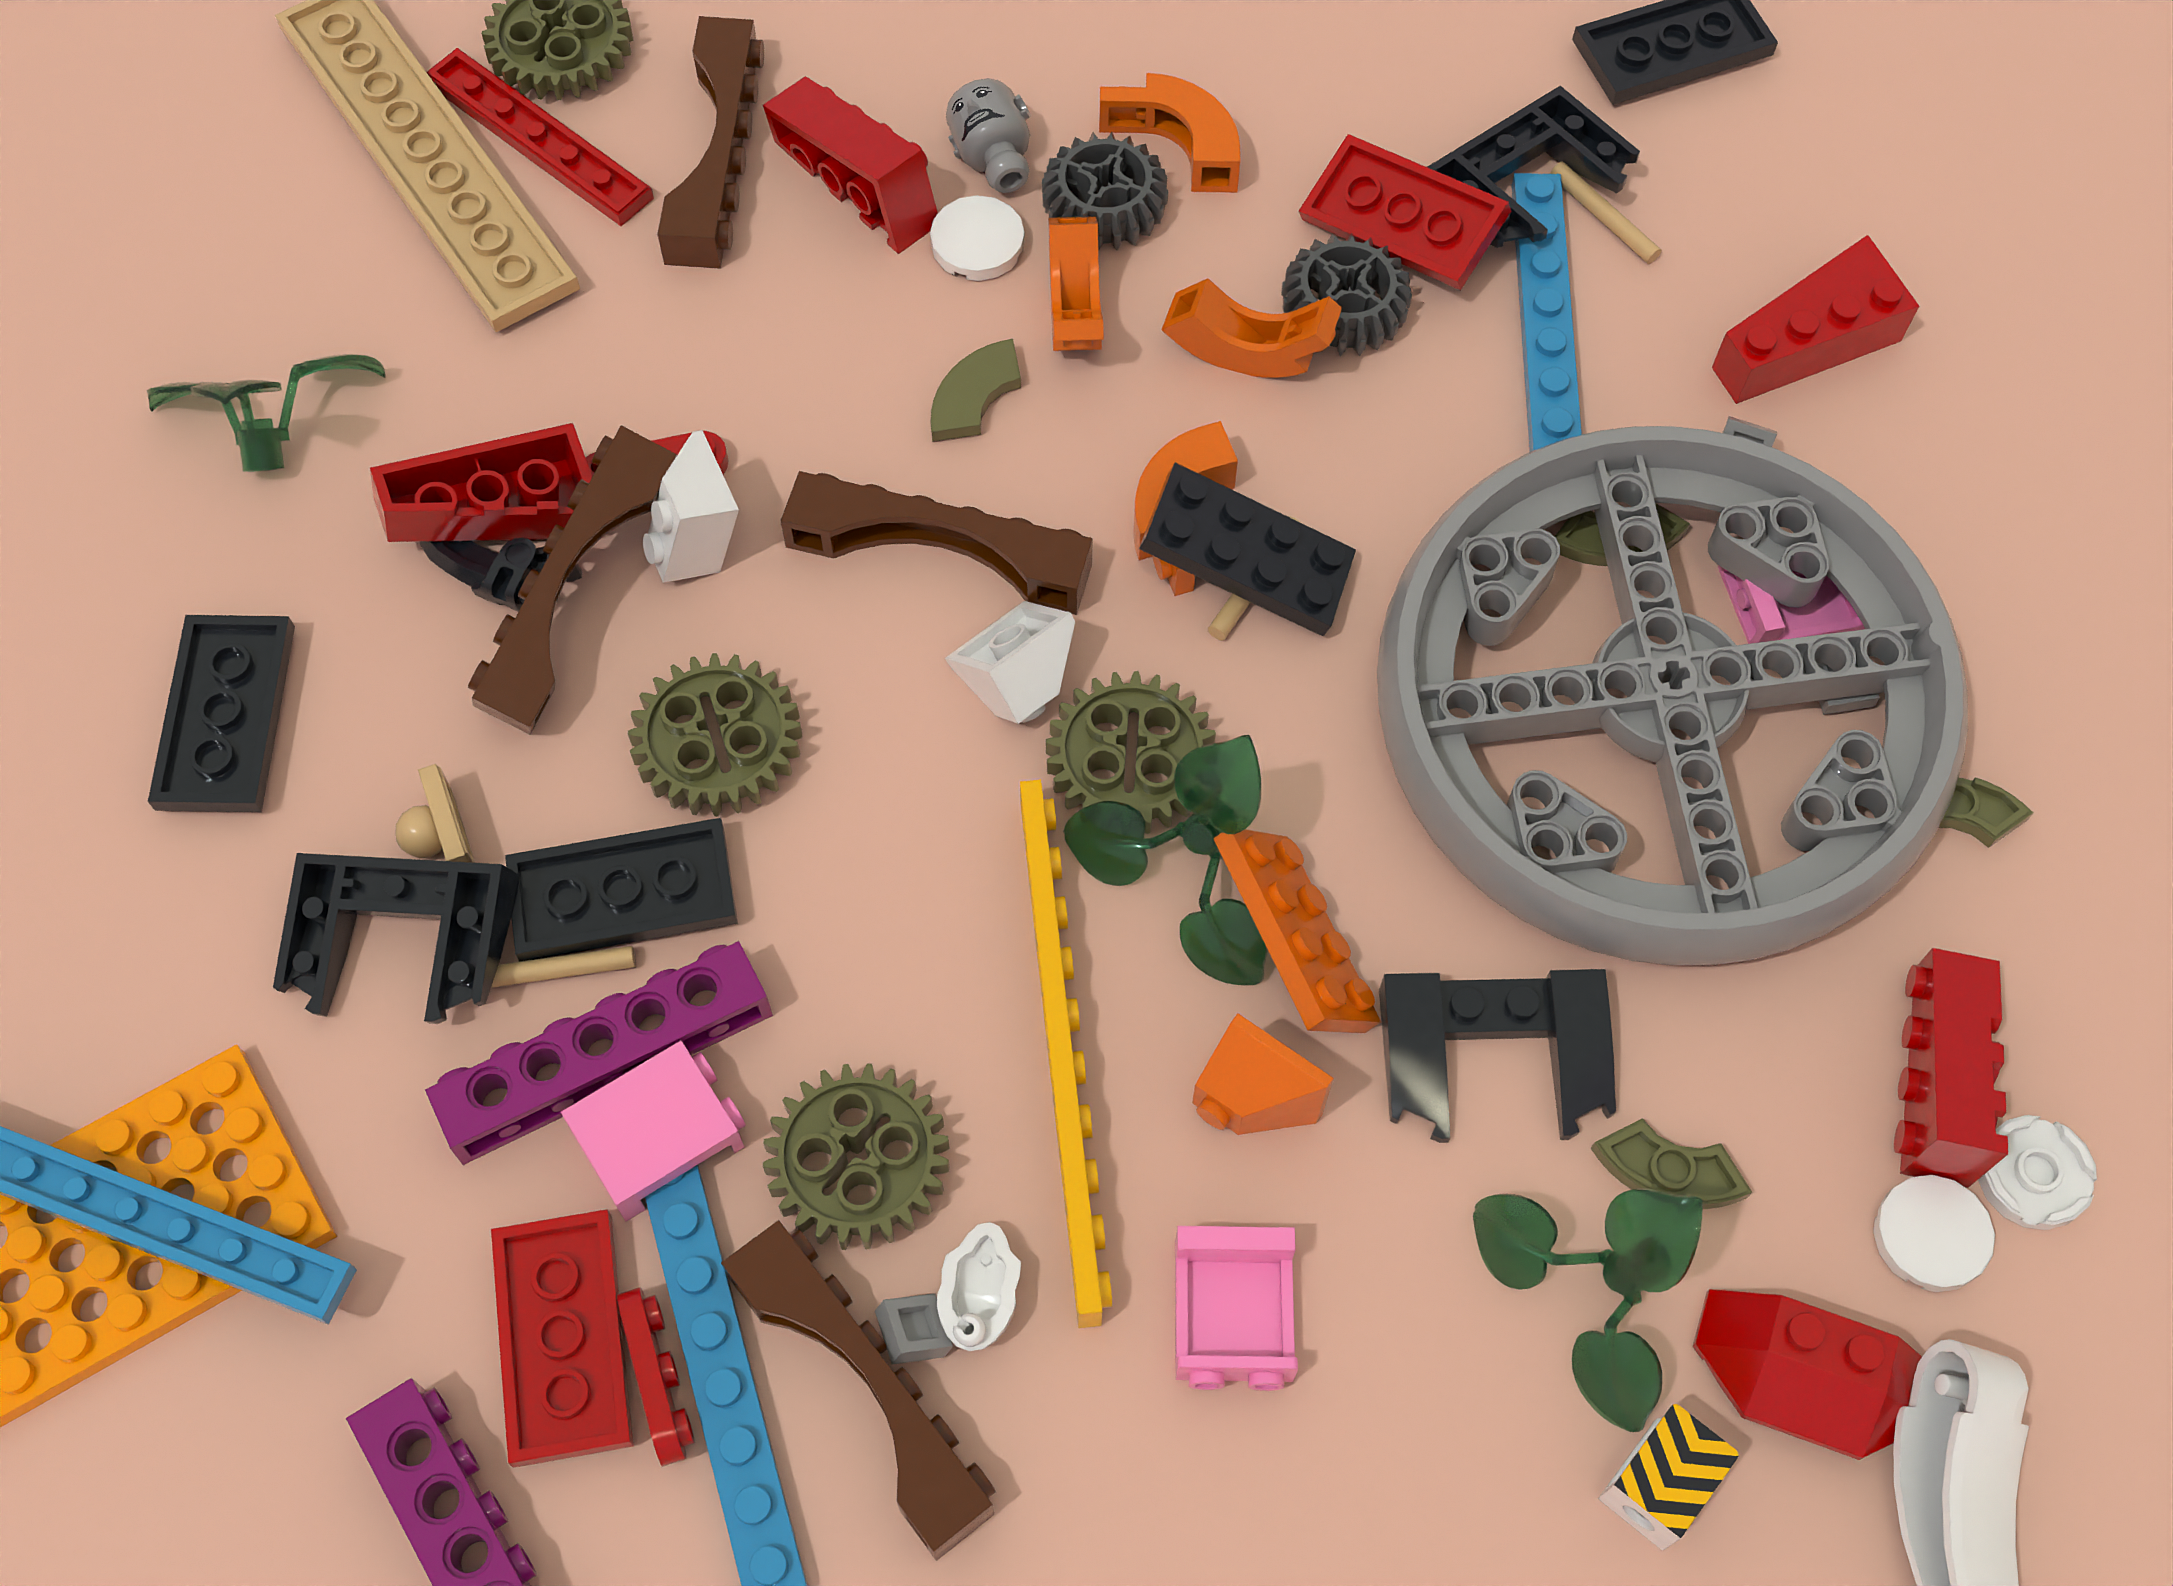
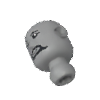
M986 78L974 80L963 85L953 94L947 106L946 121L952 134L948 138L956 150L954 155L958 159L962 158L965 164L974 170L985 172L989 185L1002 193L1018 190L1025 184L1029 175V165L1023 155L1028 149L1030 138L1026 119L1031 117L1019 94L1015 96L1013 91L1001 81Z

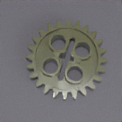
M505 0L506 5L493 3L491 6L494 16H485L484 18L487 27L486 30L482 31L485 44L484 50L488 63L492 64L494 74L496 76H503L504 82L510 86L518 83L522 95L535 88L538 99L541 100L548 91H554L557 100H561L564 91L571 89L576 97H580L581 86L584 85L596 91L598 90L596 79L600 77L604 80L612 81L611 68L623 69L625 66L622 56L631 55L629 42L633 41V34L628 10L623 8L622 0Z
M712 653L709 666L702 667L694 656L690 658V671L684 673L676 665L670 666L673 676L670 682L659 677L653 678L657 691L656 695L641 692L639 697L645 710H634L631 712L634 726L637 728L628 730L631 745L634 746L630 753L634 765H640L638 772L642 782H651L650 785L656 798L668 793L672 808L676 809L687 799L692 815H697L703 804L706 803L710 804L714 817H718L722 804L730 802L735 812L740 813L742 809L741 798L748 796L754 803L759 805L762 803L759 792L761 787L764 786L774 792L779 790L775 773L791 776V764L787 758H797L800 756L799 745L795 740L802 738L800 722L796 721L800 718L797 703H790L792 699L788 686L778 687V679L774 671L761 677L762 673L758 661L755 660L743 670L739 655L734 654L727 666H721L717 653ZM704 696H708L711 699L731 765V770L727 773L721 771L700 701ZM740 700L745 702L738 708H724L732 701ZM682 715L694 716L685 723L678 724L673 722ZM753 744L759 746L755 751L748 754L737 752L745 745ZM693 760H708L699 768H686Z
M1134 671L1130 683L1123 684L1118 673L1113 672L1111 686L1104 687L1097 678H1093L1092 694L1088 695L1076 688L1073 690L1075 706L1068 703H1060L1059 717L1061 720L1054 719L1050 721V735L1052 737L1046 739V754L1051 756L1047 759V774L1056 775L1053 778V790L1055 793L1068 791L1065 795V807L1067 809L1074 808L1080 804L1083 805V822H1087L1098 814L1101 816V830L1106 831L1112 822L1116 820L1121 821L1123 835L1129 834L1132 822H1140L1144 832L1149 834L1151 832L1152 819L1158 818L1164 826L1169 828L1172 825V810L1187 817L1190 815L1191 807L1189 799L1197 802L1204 800L1205 788L1203 785L1212 784L1214 770L1211 766H1215L1217 760V750L1211 748L1215 745L1216 732L1215 730L1205 729L1208 726L1209 718L1207 712L1193 714L1197 699L1194 695L1182 701L1178 699L1180 684L1175 683L1164 691L1160 689V675L1156 674L1149 685L1141 683L1139 671ZM1135 712L1139 715L1134 790L1131 793H1127L1123 787L1128 716L1130 713ZM1100 723H1111L1118 728L1105 732L1097 729L1095 726ZM1153 726H1162L1170 730V732L1164 735H1157L1151 733L1148 729ZM1099 769H1106L1115 775L1109 779H1099L1091 773ZM1157 772L1165 775L1168 779L1155 783L1147 780L1144 776Z
M869 1063L864 1068L861 1078L853 1077L849 1064H843L841 1080L833 1081L830 1074L824 1069L820 1071L822 1087L815 1090L810 1084L802 1081L800 1087L804 1099L801 1102L788 1097H784L782 1100L789 1117H771L770 1119L773 1130L781 1135L780 1137L766 1138L763 1142L766 1152L777 1156L763 1162L765 1174L778 1177L767 1185L772 1197L786 1196L778 1206L783 1217L800 1211L796 1218L795 1226L802 1233L813 1224L817 1225L815 1236L819 1244H823L831 1233L835 1232L838 1235L841 1249L846 1250L852 1235H860L862 1243L867 1250L871 1249L873 1233L878 1231L882 1233L889 1243L894 1242L892 1226L899 1222L911 1232L915 1229L911 1215L914 1209L930 1215L932 1208L931 1203L925 1196L926 1193L934 1195L943 1194V1183L933 1175L947 1173L950 1168L948 1159L936 1155L950 1149L948 1136L935 1134L944 1127L942 1114L926 1116L933 1107L931 1096L925 1095L913 1100L917 1091L915 1081L911 1079L900 1088H897V1078L894 1069H890L881 1081L875 1079L873 1066ZM851 1108H859L867 1113L864 1121L855 1126H844L838 1122L840 1115ZM887 1116L891 1119L889 1123L884 1124L875 1132L876 1124L882 1117ZM896 1140L905 1141L912 1146L910 1153L898 1160L889 1159L882 1154L885 1146ZM866 1148L868 1157L866 1160L863 1161L855 1157L848 1164L847 1152L851 1150L853 1153L859 1154ZM825 1152L831 1156L829 1164L821 1170L808 1171L802 1167L804 1159L811 1153ZM839 1178L837 1188L833 1193L824 1195L823 1190L830 1187ZM861 1184L872 1186L876 1190L874 1198L863 1205H854L846 1199L849 1191Z

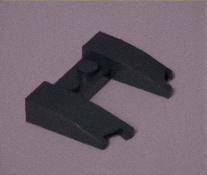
M1559 86L1427 167L1508 201L1511 212L1490 244L1499 248L1503 247L1504 242L1530 238L1532 242L1542 241L1546 239L1548 229L1495 184L1496 182L1546 152L1557 161H1563L1577 174L1618 193L1626 184L1627 175L1621 173L1624 166L1630 163H1637L1640 151L1562 86Z
M297 853L273 988L285 993L290 987L295 985L312 997L304 1009L314 1015L327 1017L347 957L357 915L440 919L424 1021L429 1024L442 1023L447 1020L446 1010L471 999L477 1006L484 1005L487 1002L502 956L512 916L519 874L502 864Z
M1605 969L1550 970L1547 978L1440 981V973L1384 974L1379 988L1391 1122L1397 1124L1404 1109L1434 1122L1435 1128L1430 1139L1439 1143H1448L1450 1140L1445 1040L1548 1038L1560 1140H1569L1577 1136L1580 1130L1575 1120L1602 1106V1112L1607 1119L1614 1116L1616 1112L1614 1053Z

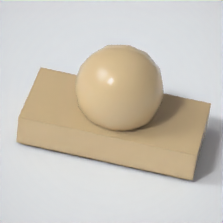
M433 764L418 769L429 806H413L402 813L396 823L395 830L396 842L399 847L407 854L419 859L433 857L443 850L446 861L475 863L451 786L441 767Z

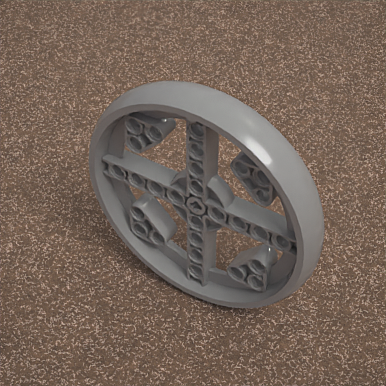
M1634 426L1600 430L1562 439L1533 450L1500 467L1460 497L1442 514L1421 540L1396 586L1387 609L1380 637L1377 666L1378 705L1386 748L1398 783L1414 814L1433 842L1468 880L1490 899L1519 919L1563 941L1593 952L1630 961L1662 965H1718L1749 961L1791 950L1820 938L1852 920L1888 893L1915 865L1935 836L1950 805L1964 760L1968 732V693L1962 653L1945 604L1937 587L1918 557L1896 530L1868 503L1837 480L1812 465L1778 449L1742 437L1719 432L1673 426ZM1616 502H1624L1631 507H1623ZM1655 503L1690 505L1720 512L1721 514L1708 542V553L1711 559L1743 581L1747 579L1783 605L1799 608L1809 604L1814 599L1824 578L1827 576L1852 605L1865 629L1736 645L1726 633L1711 622L1682 612ZM1594 510L1622 625L1601 645L1592 664L1454 681L1455 649L1463 621L1468 635L1479 644L1494 646L1505 641L1547 589L1552 580L1560 555V545L1557 539L1544 529L1559 521ZM1780 527L1788 528L1794 533L1786 532ZM1729 533L1740 535L1743 539L1734 538ZM1627 546L1638 547L1643 552L1632 551ZM1533 558L1538 560L1542 564L1532 565L1530 563H1527L1524 559ZM1473 565H1485L1491 571H1480L1475 569ZM1792 571L1799 572L1807 578H1800L1792 573ZM1644 590L1650 592L1655 598L1644 597L1637 591ZM1482 610H1495L1502 616L1490 617L1485 615ZM1648 636L1660 637L1667 644L1652 642ZM1869 656L1879 658L1885 665L1873 662ZM1817 663L1828 665L1834 672L1821 669ZM1764 669L1776 671L1781 675L1782 679L1769 676ZM1712 676H1721L1725 678L1730 683V685H1722L1720 683H1717L1712 678ZM1607 689H1618L1627 698H1616L1610 695ZM1884 692L1886 700L1885 731L1882 746L1878 739L1863 730L1844 732L1837 738L1809 777L1783 817L1781 832L1785 840L1792 847L1809 852L1781 867L1750 877L1717 748L1730 739L1737 731L1748 709ZM1565 695L1571 698L1575 704L1564 705L1559 703L1554 696ZM1514 702L1521 706L1523 710L1513 712L1507 710L1501 703ZM1461 708L1466 710L1471 717L1458 718L1453 716L1448 710ZM1602 728L1618 746L1642 759L1655 762L1685 885L1645 882L1611 873L1627 843L1626 829L1615 816L1551 774L1536 770L1523 773L1516 779L1506 805L1482 774L1468 745ZM1671 730H1682L1686 732L1691 739L1682 740L1680 738H1677L1675 735L1672 734ZM1842 757H1849L1855 760L1861 769L1849 766ZM1692 777L1702 784L1703 789L1689 787L1682 778ZM1534 797L1540 800L1545 808L1540 810L1529 808L1523 803L1522 798ZM1856 806L1868 808L1875 818L1863 816L1858 812ZM1802 812L1814 814L1820 819L1822 825L1809 823L1803 817ZM1694 826L1709 828L1716 838L1707 839L1700 836ZM1590 839L1602 841L1608 846L1609 852H1596L1587 845L1586 841ZM1536 846L1547 847L1555 853L1556 858L1552 860L1542 859L1533 852L1532 848ZM1712 875L1722 878L1727 883L1729 889L1720 890L1713 887L1708 882L1706 876Z

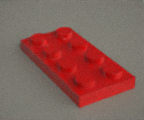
M1347 134L1299 209L1303 221L1346 240L1352 233L1356 242L1360 243L1366 242L1371 237L1373 248L1379 249L1388 246L1390 258H1401L1402 265L1460 291L1511 212L1509 203L1506 200L1350 134Z
M608 1209L491 1229L508 1464L516 1468L634 1447L622 1320L617 1301L619 1289L612 1216Z

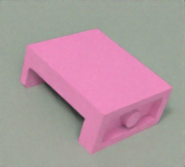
M1718 566L1748 644L1865 629L1852 605L1827 576L1824 578L1814 599L1809 604L1797 608L1788 607L1777 602L1773 596L1747 579L1743 581L1726 569ZM1792 571V573L1800 578H1807L1799 572Z
M682 1041L677 1042L561 1111L562 1116L625 1222L646 1210L641 1202L642 1198L728 1146L731 1147L734 1153L744 1148L738 1130L745 1127L746 1124L730 1097L722 1101L718 1100L710 1087L711 1084L718 1080L709 1063L701 1052L691 1057Z
M1177 1226L1175 1239L1176 1380H1189V1387L1199 1390L1221 1389L1225 1386V1381H1248L1250 1389L1260 1391L1280 1390L1284 1388V1382L1294 1381L1298 1371V1358L1295 1357L1292 1263L1295 1254L1294 1227Z

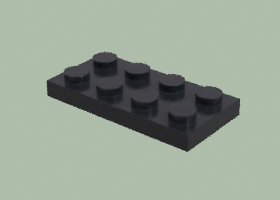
M1663 0L1576 26L1572 38L1612 105L1772 56L1778 44V41L1750 0Z
M1176 462L1166 477L1139 547L1140 550L1321 636H1324L1332 626L1356 549Z
M185 615L148 797V803L155 811L262 812L295 629L289 616Z
M721 818L505 855L506 867L519 874L511 916L515 955L519 962L738 924L725 832Z

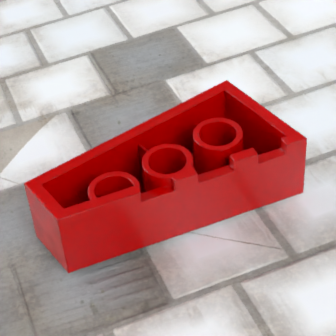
M806 76L763 104L774 142L812 177L819 173L823 182L829 188V192L840 202L849 198L861 211L859 213L860 220L871 230L878 226L885 230L889 237L887 238V245L897 254H900L931 232L933 219L938 212L926 170L928 160L924 151L917 143L908 142L894 133L887 124H880L866 115L857 105H850L836 96L829 87H822Z
M1866 235L1727 331L1712 369L1734 402L1738 404L1901 342L1919 308V304L1869 235Z
M573 423L370 467L373 497L388 542L513 540L522 537L527 539H548L555 525L559 524L565 528L574 512L567 505L579 481L582 479L589 483L592 479V474Z
M1932 948L1918 965L1911 966L1906 979V996L1913 999L1912 1013L1907 1017L1902 1031V1047L1909 1049L1908 1067L1902 1070L1898 1083V1098L1905 1101L1904 1120H1900L1896 1128L1894 1151L1901 1154L1900 1174L1913 1177L1935 1175L1955 1180L1965 1188H1969L2008 1155V1136L1996 1134L1998 1117L2003 1118L2006 1114V1092L1994 1090V1083L2004 1064V1045L1992 1041V1034L1997 1032L2002 1021L2000 961Z

